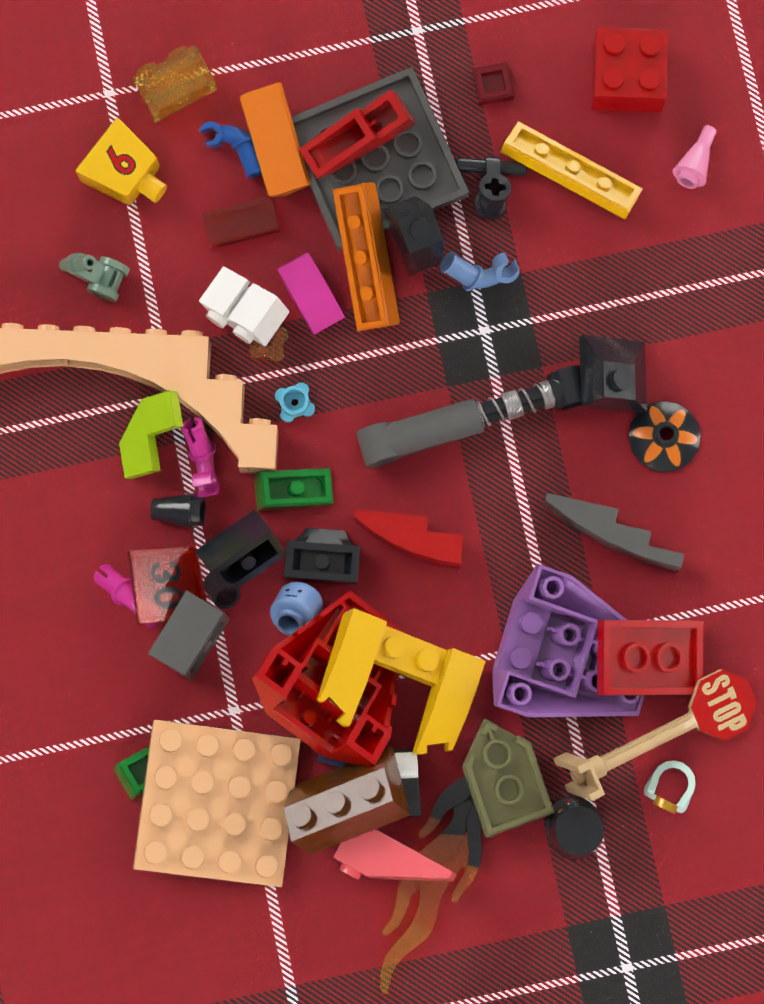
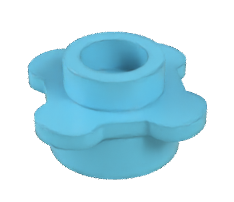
M300 382L296 386H290L286 389L279 388L276 391L275 400L280 403L282 409L280 417L284 422L290 423L296 417L303 415L310 417L314 414L315 406L309 400V387L307 384ZM294 399L298 400L296 406L291 404Z

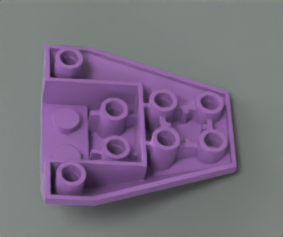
M537 564L513 600L492 668L494 706L525 717L639 716L645 695H597L598 620L627 619L573 576Z

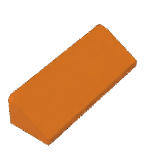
M281 82L241 95L240 101L269 197L287 196L311 185L303 155L299 150L300 145Z

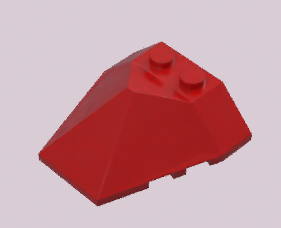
M348 591L281 643L273 647L266 655L252 680L266 714L325 758L369 767L376 765L391 738L392 726H390L392 708L396 706L398 696L395 694L397 677L401 674L373 664L367 684L349 727H343L336 721L343 714V711L330 697L322 703L317 698L343 613L355 608L387 621L386 626L403 633L405 632L353 592Z

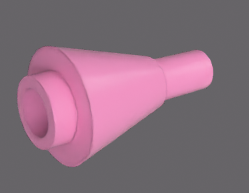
M705 125L697 143L690 148L673 169V175L683 187L694 189L706 184L710 146L717 133V130L712 126Z

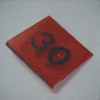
M196 547L128 551L137 624L168 622L186 591L202 599L197 554L195 552Z

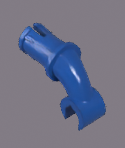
M212 121L206 122L201 126L199 131L202 134L212 130L217 132L216 137L212 141L204 143L207 147L215 149L221 147L224 142L232 144L231 148L237 151L245 170L246 178L251 179L262 175L250 133L236 126L219 125Z

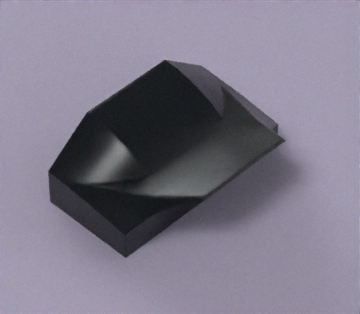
M306 528L296 540H287L284 579L338 585L357 584L360 546H356L350 541L346 531Z

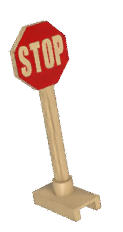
M719 669L697 681L687 714L600 757L595 755L585 759L565 752L553 759L557 766L570 770L573 781L565 785L567 792L594 801L605 795L599 779L606 776L607 771L694 728L725 741L748 730L757 701L748 679Z

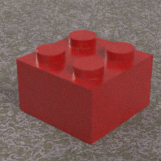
M597 27L593 43L591 109L662 112L667 99L668 30Z

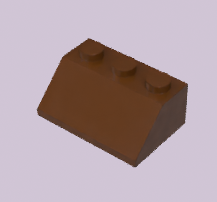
M391 746L385 748L375 766L366 767L348 763L295 785V788L290 790L284 805L291 842L309 855H312L410 816L394 749Z

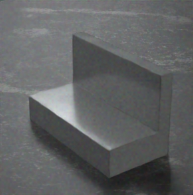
M186 591L148 654L193 681L230 618L221 610Z

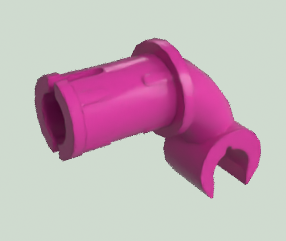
M194 417L196 427H194L192 419L189 418L183 422V427H180V430L190 449L188 452L189 458L195 461L197 474L192 476V487L198 486L197 497L217 495L219 493V482L215 473L214 454L217 450L216 445L213 441L209 440L202 419Z
M110 564L100 566L99 568L108 577L105 578L96 570L94 574L95 583L111 595V599L115 604L124 605L132 610L133 614L152 630L162 618H142L139 591L135 581L130 578H124ZM141 594L143 616L145 618L165 615Z

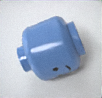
M290 582L284 585L271 606L270 617L280 632L290 636L323 611V600L315 588L302 582Z

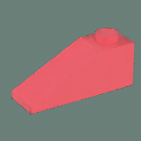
M376 829L342 842L333 858L342 862L339 870L359 880L361 874L371 879L452 882L457 876L449 869Z

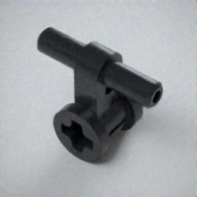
M485 156L484 159L458 158L456 160L460 172L483 174L478 187L479 193L474 201L475 212L486 220L499 219L505 212L506 201L511 193V184L503 175L525 176L527 175L528 167L517 161H502L500 157Z

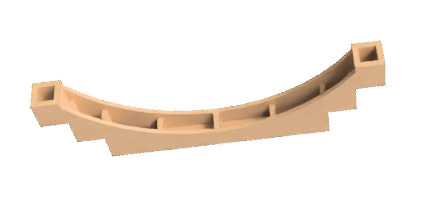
M17 323L2 324V328H0V374L38 367H77L100 370L127 377L155 388L162 393L169 390L178 391L179 403L201 418L237 457L240 473L277 471L279 434L277 425H271V420L261 418L249 419V424H243L244 383L241 380H237V376L229 374L215 375V379H209L211 342L209 336H203V332L185 330L182 331L181 335H167L166 330L147 329L145 334L131 333L130 329L122 327L110 328L109 332H95V328L89 326H75L73 331L59 330L58 326L49 324L38 325V329H23L24 326Z

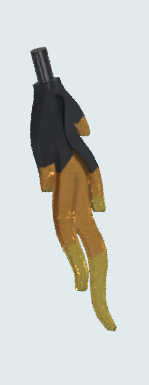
M465 776L452 783L442 792L434 805L427 823L419 832V837L425 838L436 829L450 809L454 810L453 818L447 828L419 853L455 874L462 867L464 868V876L452 894V901L455 903L474 880L479 870L482 856L481 822ZM400 880L391 921L382 930V934L389 935L400 926L408 909L411 896L418 889H420V902L412 924L385 956L381 968V991L383 994H388L391 976L397 963L410 951L423 943L432 933L442 895L450 881Z

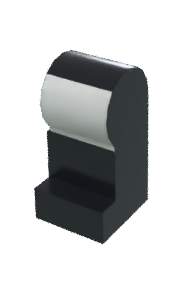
M414 748L394 749L410 811V816L407 817H421L417 755L413 754Z

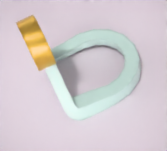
M676 760L665 761L658 765L644 787V795L653 799V804L673 814L676 811L683 813L686 811L696 785L695 776L691 769L683 762ZM668 768L680 769L688 778L687 790L677 805L655 795L659 777Z

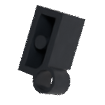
M255 509L195 551L210 572L203 582L204 590L214 605L220 609L233 607L240 599L241 592L239 588L287 555L269 526Z

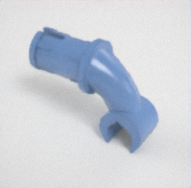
M451 251L444 256L439 267L442 273H446L460 282L462 288L466 291L487 288L500 282L511 283L517 279L520 270L516 259H514L510 266L504 268L509 263L505 252L494 257L492 267L483 269L480 265L473 266Z

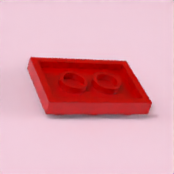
M598 620L597 695H693L697 681L703 678L704 621Z

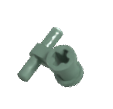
M83 253L70 254L59 262L61 271L69 272L89 283L86 289L89 293L112 303L117 302L119 297L117 290L123 277H127L130 272V268L119 261L101 256L99 261H97L93 256Z

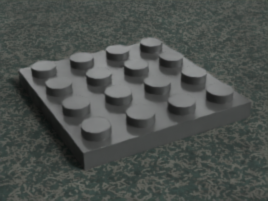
M413 67L291 117L299 145L302 147L354 109L358 108L361 110L387 91L392 90L398 93L416 124L379 148L321 179L316 178L303 157L311 183L309 187L338 251L343 250L332 189L374 182L377 187L384 232L390 230L383 209L417 196L431 205L433 211H436L469 197L468 188Z

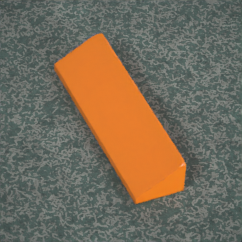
M374 182L361 183L332 189L357 332L397 325L400 323L376 184Z

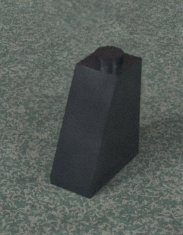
M414 196L383 209L408 276L441 263L444 239L431 205Z

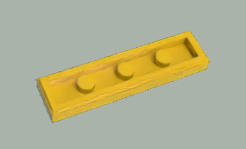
M519 121L500 151L623 219L627 218L643 188Z

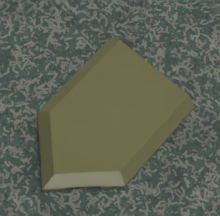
M484 719L462 768L485 837H490L553 814L554 810L531 742Z

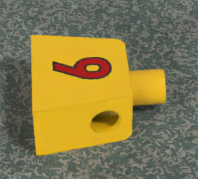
M118 118L114 120L75 170L82 183L127 205H131L140 193L156 203L167 189V185L154 176L160 167L157 157Z

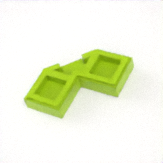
M169 390L141 399L119 443L125 479H135L161 471L155 435L183 427L178 391Z

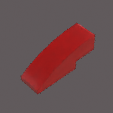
M389 90L363 109H354L300 147L299 150L316 178L321 179L379 148L416 124L398 93Z
M355 509V522L373 537L391 548L429 563L460 568L463 546L462 534L427 531L428 516Z

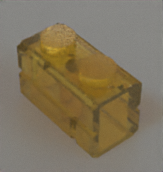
M195 45L188 49L186 46L174 49L168 54L169 59L157 65L154 62L145 64L137 70V76L132 78L134 86L154 122L217 90L214 77Z

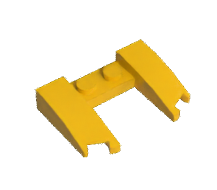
M355 608L343 613L317 700L322 703L330 697L343 711V714L336 721L343 727H349L367 684L373 664H376L431 686L413 754H426L427 745L445 743V752L453 750L475 696L485 661L455 648L445 650L386 626L387 621Z

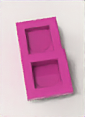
M308 252L276 269L312 334H316L345 318L330 288Z

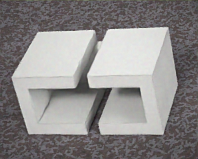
M223 266L199 300L208 311L207 319L220 328H224L225 325L234 329L232 332L248 344L254 340L266 347L290 311L276 295L254 283L248 287L250 282Z

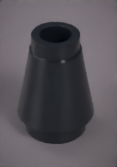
M196 493L160 499L153 498L150 509L151 519L194 529L196 526H203L206 519V500L204 497H197Z

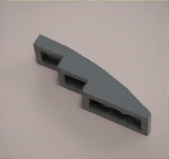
M546 493L543 503L544 507L573 529L604 547L639 562L676 573L681 569L684 558L683 553L648 546L651 531L617 524L618 509Z

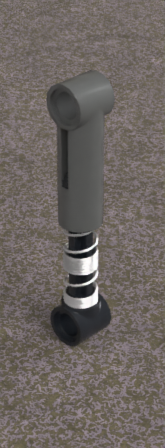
M580 365L558 369L548 374L546 380L540 382L539 385L535 383L532 388L527 390L519 388L518 392L511 390L500 394V398L497 399L489 397L487 402L480 403L472 398L392 423L382 422L362 428L356 432L365 466L366 468L383 466L405 455L483 433L485 424L491 426V422L501 419L504 422L506 418L509 420L516 419V417L524 416L525 412L531 410L536 413V409L545 407V409L555 407L557 411H566L581 406Z

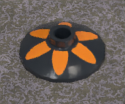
M666 401L649 404L647 412L637 413L630 425L628 436L631 451L639 463L650 470L664 473L680 470L690 463L699 449L701 438L698 422L690 411L677 403ZM669 429L673 435L672 439L663 440L659 434L660 430Z

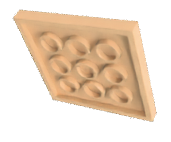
M153 720L133 869L282 887L289 836L284 805L290 790L295 788L301 739Z

